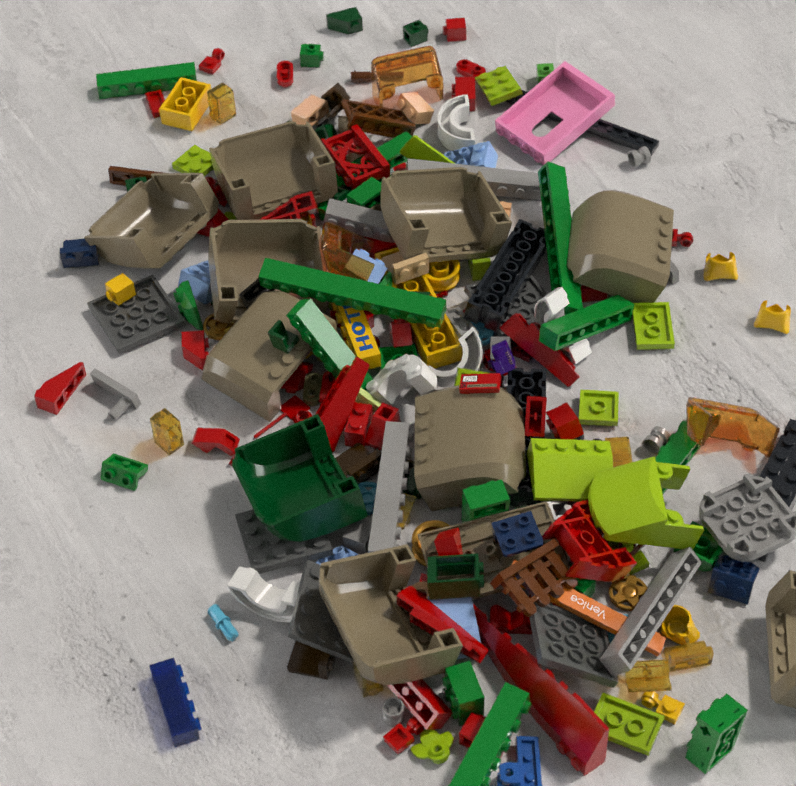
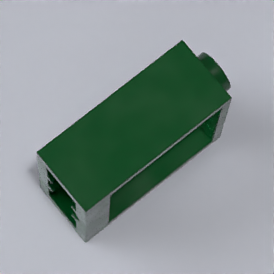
M462 554L428 557L427 586L429 600L480 597V588H484L483 562H479V555ZM474 574V578L438 580V576Z

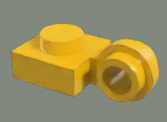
M647 690V692H644L641 696V703L647 708L656 707V713L664 715V720L675 725L684 709L685 703L668 695H664L660 701L658 699L659 695L655 691Z

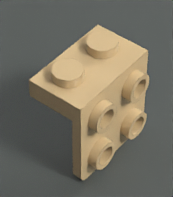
M399 251L381 259L385 263V267L388 268L387 272L392 273V279L395 284L429 273V257L426 253L405 260Z

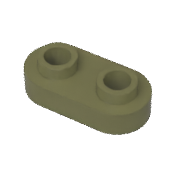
M310 373L305 377L302 394L303 402L310 407L320 404L323 376L319 373Z

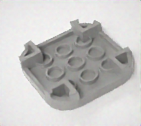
M751 473L744 474L743 480L713 494L708 491L704 494L699 506V518L702 524L724 552L735 560L746 562L770 553L796 538V511L792 512L773 489L771 479L767 476L765 479L759 476H751Z

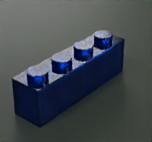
M173 657L149 665L174 747L200 740L198 731L202 730L199 718H194L193 716L196 710L193 700H188L187 695L190 694L187 682L182 683L181 677H184L181 664L176 665Z

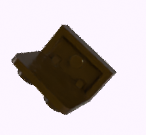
M339 83L335 84L321 96L322 99L328 101V107L331 111L316 122L315 126L325 125L342 111V99H351L345 88Z
M356 443L337 456L336 460L346 478L353 476L357 484H360L379 471L382 452L376 449L370 453L361 443Z
M295 640L287 670L290 673L328 680L330 671L334 669L336 659L333 655Z

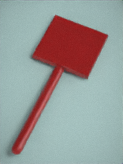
M294 395L281 405L282 409L280 411L283 414L256 433L254 438L259 437L287 416L293 421L296 411L300 409L310 410L311 408Z

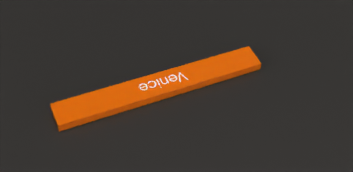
M534 576V578H535L536 581L540 584V586H541L543 589H545V587H544L543 584L539 581V579H538L536 576ZM563 584L561 586L564 589V594L560 598L556 599L548 593L550 602L614 635L618 633L628 618L574 589H567ZM656 632L644 650L658 657L667 637Z

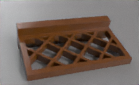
M342 99L341 104L349 120L347 124L348 130L351 129V126L357 124L364 133L395 138L404 132H408L413 136L416 125L415 123H410L401 110Z

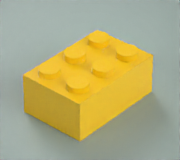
M180 77L159 108L161 123L193 131L213 100L211 84Z

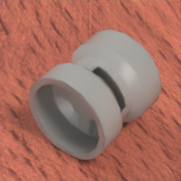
M644 146L637 151H629L628 160L633 168L638 167L641 163H650L651 154L649 149Z
M656 426L651 430L650 435L643 440V445L649 452L658 454L661 446L668 442L670 435L664 428Z
M397 697L387 698L382 704L383 721L386 725L395 727L398 723L402 724L404 721V704Z

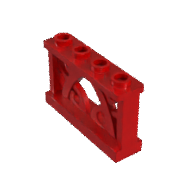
M357 124L351 126V129L328 139H321V142L335 162L337 175L343 178L345 185L350 187L351 190H354L371 177L376 180L390 177V164ZM348 152L364 154L361 164L345 161Z

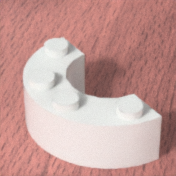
M468 94L448 100L438 111V138L443 146L450 151L475 145L473 128H465L459 125L469 121Z
M562 287L554 289L536 303L534 309L535 321L540 326L564 316V307L570 303L567 299V293ZM587 339L561 348L573 364H577L592 353Z
M472 327L458 339L463 349V356L457 367L480 371L483 362V348L479 335ZM430 365L428 366L437 377L436 389L432 391L454 386L457 367L450 371H439Z
M405 354L396 360L388 361L375 378L368 382L366 391L379 401L393 405L397 396L411 385L420 394L436 389L437 377L418 356Z
M239 566L227 584L236 599L262 617L281 623L291 622L300 583L292 581L287 590L279 589L267 583L253 568Z

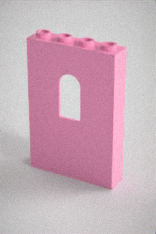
M564 61L495 120L496 132L498 135L508 139L512 145L519 147L522 152L532 156L536 162L544 165L547 161L551 162L615 106V94ZM551 112L563 120L543 137H537L532 133V129Z

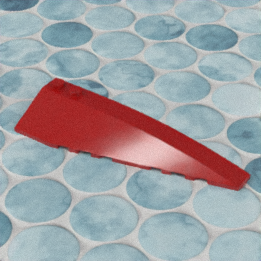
M473 604L481 644L489 650L487 654L505 682L529 693L532 704L528 713L554 741L558 751L562 755H566L570 759L573 768L576 771H580L584 776L603 764L606 759L609 735L607 725L575 692L570 694L567 691L568 686L563 681L556 682L554 674L549 669L543 670L542 665L538 664L537 659L519 643L514 645L511 642L512 637L506 632L501 634L498 625L494 621L488 622L486 614Z

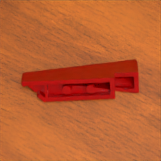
M520 313L512 315L500 327L507 336L567 387H570L580 378L575 371L574 364L561 349L554 351L539 342L541 326L538 322H532L529 325Z
M357 356L351 366L346 365L342 368L316 412L325 426L332 452L335 451L369 368V364Z
M408 586L397 594V605L410 612L411 623L432 636L435 632L454 628L463 645L460 652L481 664L489 651L484 645L413 586Z

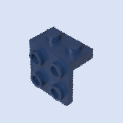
M85 238L65 240L63 242V248H60L63 268L99 265V254L96 245L90 246Z
M531 511L491 523L494 541L499 543L504 557L530 551L544 544Z
M728 555L719 556L712 571L707 592L748 605L760 568L752 562H741Z

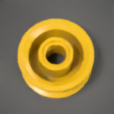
M459 260L429 262V273L425 275L434 291L443 292L455 288L460 280Z

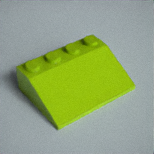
M531 438L527 451L534 500L576 502L588 500L589 489L597 472L613 468L610 441Z

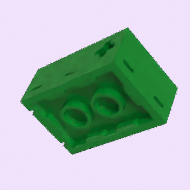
M727 693L721 699L716 698L708 710H702L695 719L697 724L691 731L692 738L686 745L688 749L685 758L706 775L727 754L733 751L748 710Z

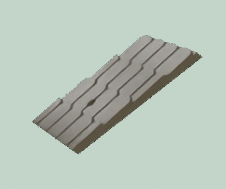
M545 501L417 534L427 568L428 557L439 556L434 544L438 533L458 527L463 554H478L479 562H483L484 588H480V597H472V599L477 600L502 592L504 589L502 586L494 590L490 582L501 571L511 566L514 559L519 561L536 549L504 557L499 543L494 541L491 523L531 511L542 536L554 522L549 504ZM552 539L544 540L543 542H544V544H546L547 542L551 541ZM559 545L554 552L556 554L560 553L562 562L570 569L571 566L566 552ZM548 567V570L552 573V575H553L555 578H558V577L554 574V572L550 569V567ZM474 574L438 576V580L474 578Z

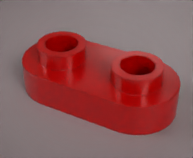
M462 59L456 64L457 73L465 77H478L482 73H486L484 67L467 59Z
M284 60L277 64V83L281 87H289L294 82L293 64L290 61Z

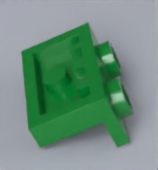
M113 453L102 462L101 480L135 491L138 487V479L148 472V464Z

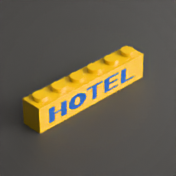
M330 302L332 310L336 311V321L342 326L340 327L343 338L346 337L347 339L346 345L355 356L369 364L368 369L380 367L381 354L364 311L355 310L345 305L338 306Z

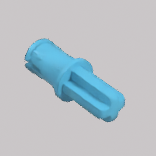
M218 604L209 607L207 613L216 623V628L221 630L228 640L234 641L239 636V633L230 622V617L223 613Z

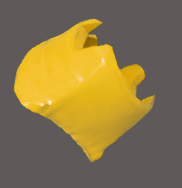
M733 252L729 253V259L719 253L713 258L710 257L711 253L707 254L703 272L705 281L720 278L738 280L736 258Z
M767 300L763 301L753 324L754 327L770 328L788 334L791 316L790 306L787 305L784 311L778 304L766 307Z
M674 605L661 624L662 634L681 645L697 642L700 638V632L696 628L690 612L683 606Z

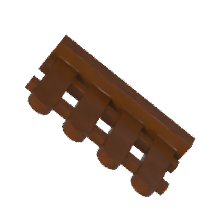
M552 539L501 571L490 582V585L494 590L502 586L504 588L502 592L505 595L509 594L518 606L516 608L519 613L522 611L524 615L531 617L537 611L534 605L535 602L538 606L545 608L550 603L548 593L558 599L564 594V589L561 585L563 584L567 589L572 590L577 585V579L565 575L569 569L562 562L560 553L556 554L554 552L559 544L555 539ZM548 567H550V569L554 572V574L558 577L559 580H556V578L548 570ZM534 576H536L539 579V581L543 584L545 589H543L540 586V584L536 581ZM520 585H523L526 591L530 594L531 598L527 596V594L523 591Z

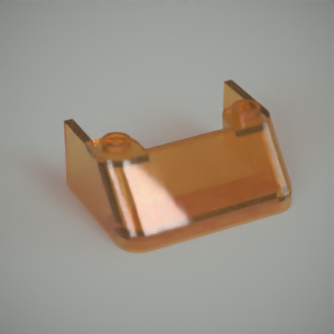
M424 46L379 56L372 60V97L377 106L383 107V100L394 96L395 87L425 80L428 87L435 89L439 99L443 100V77L434 47Z
M325 222L322 228L321 249L328 272L368 281L375 264L352 253L355 249H363L370 254L375 242L338 225Z
M689 397L686 404L687 435L690 437V440L697 442L700 446H704L707 437L738 442L742 445V449L749 452L758 450L768 458L772 454L780 428L758 411L748 407Z

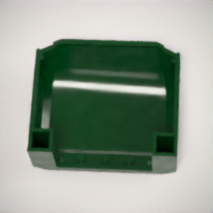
M318 414L235 448V458L232 460V467L259 521L281 540L305 541L368 517L361 490L353 476L346 478L332 453L325 426Z

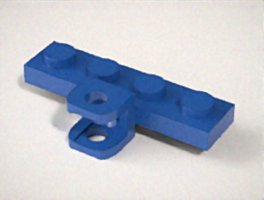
M516 736L517 762L500 764L499 773H497V786H542L539 738L535 736Z

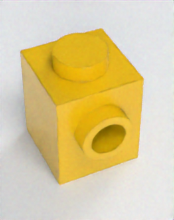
M124 273L105 283L107 298L118 306L136 295L134 282Z

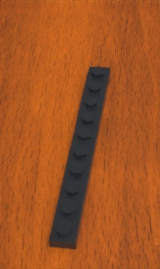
M522 90L523 94L506 100V102L515 104L528 92ZM552 112L546 116L559 122L563 121ZM599 119L586 130V132L634 150H639V148L646 146L651 156L659 146V140Z

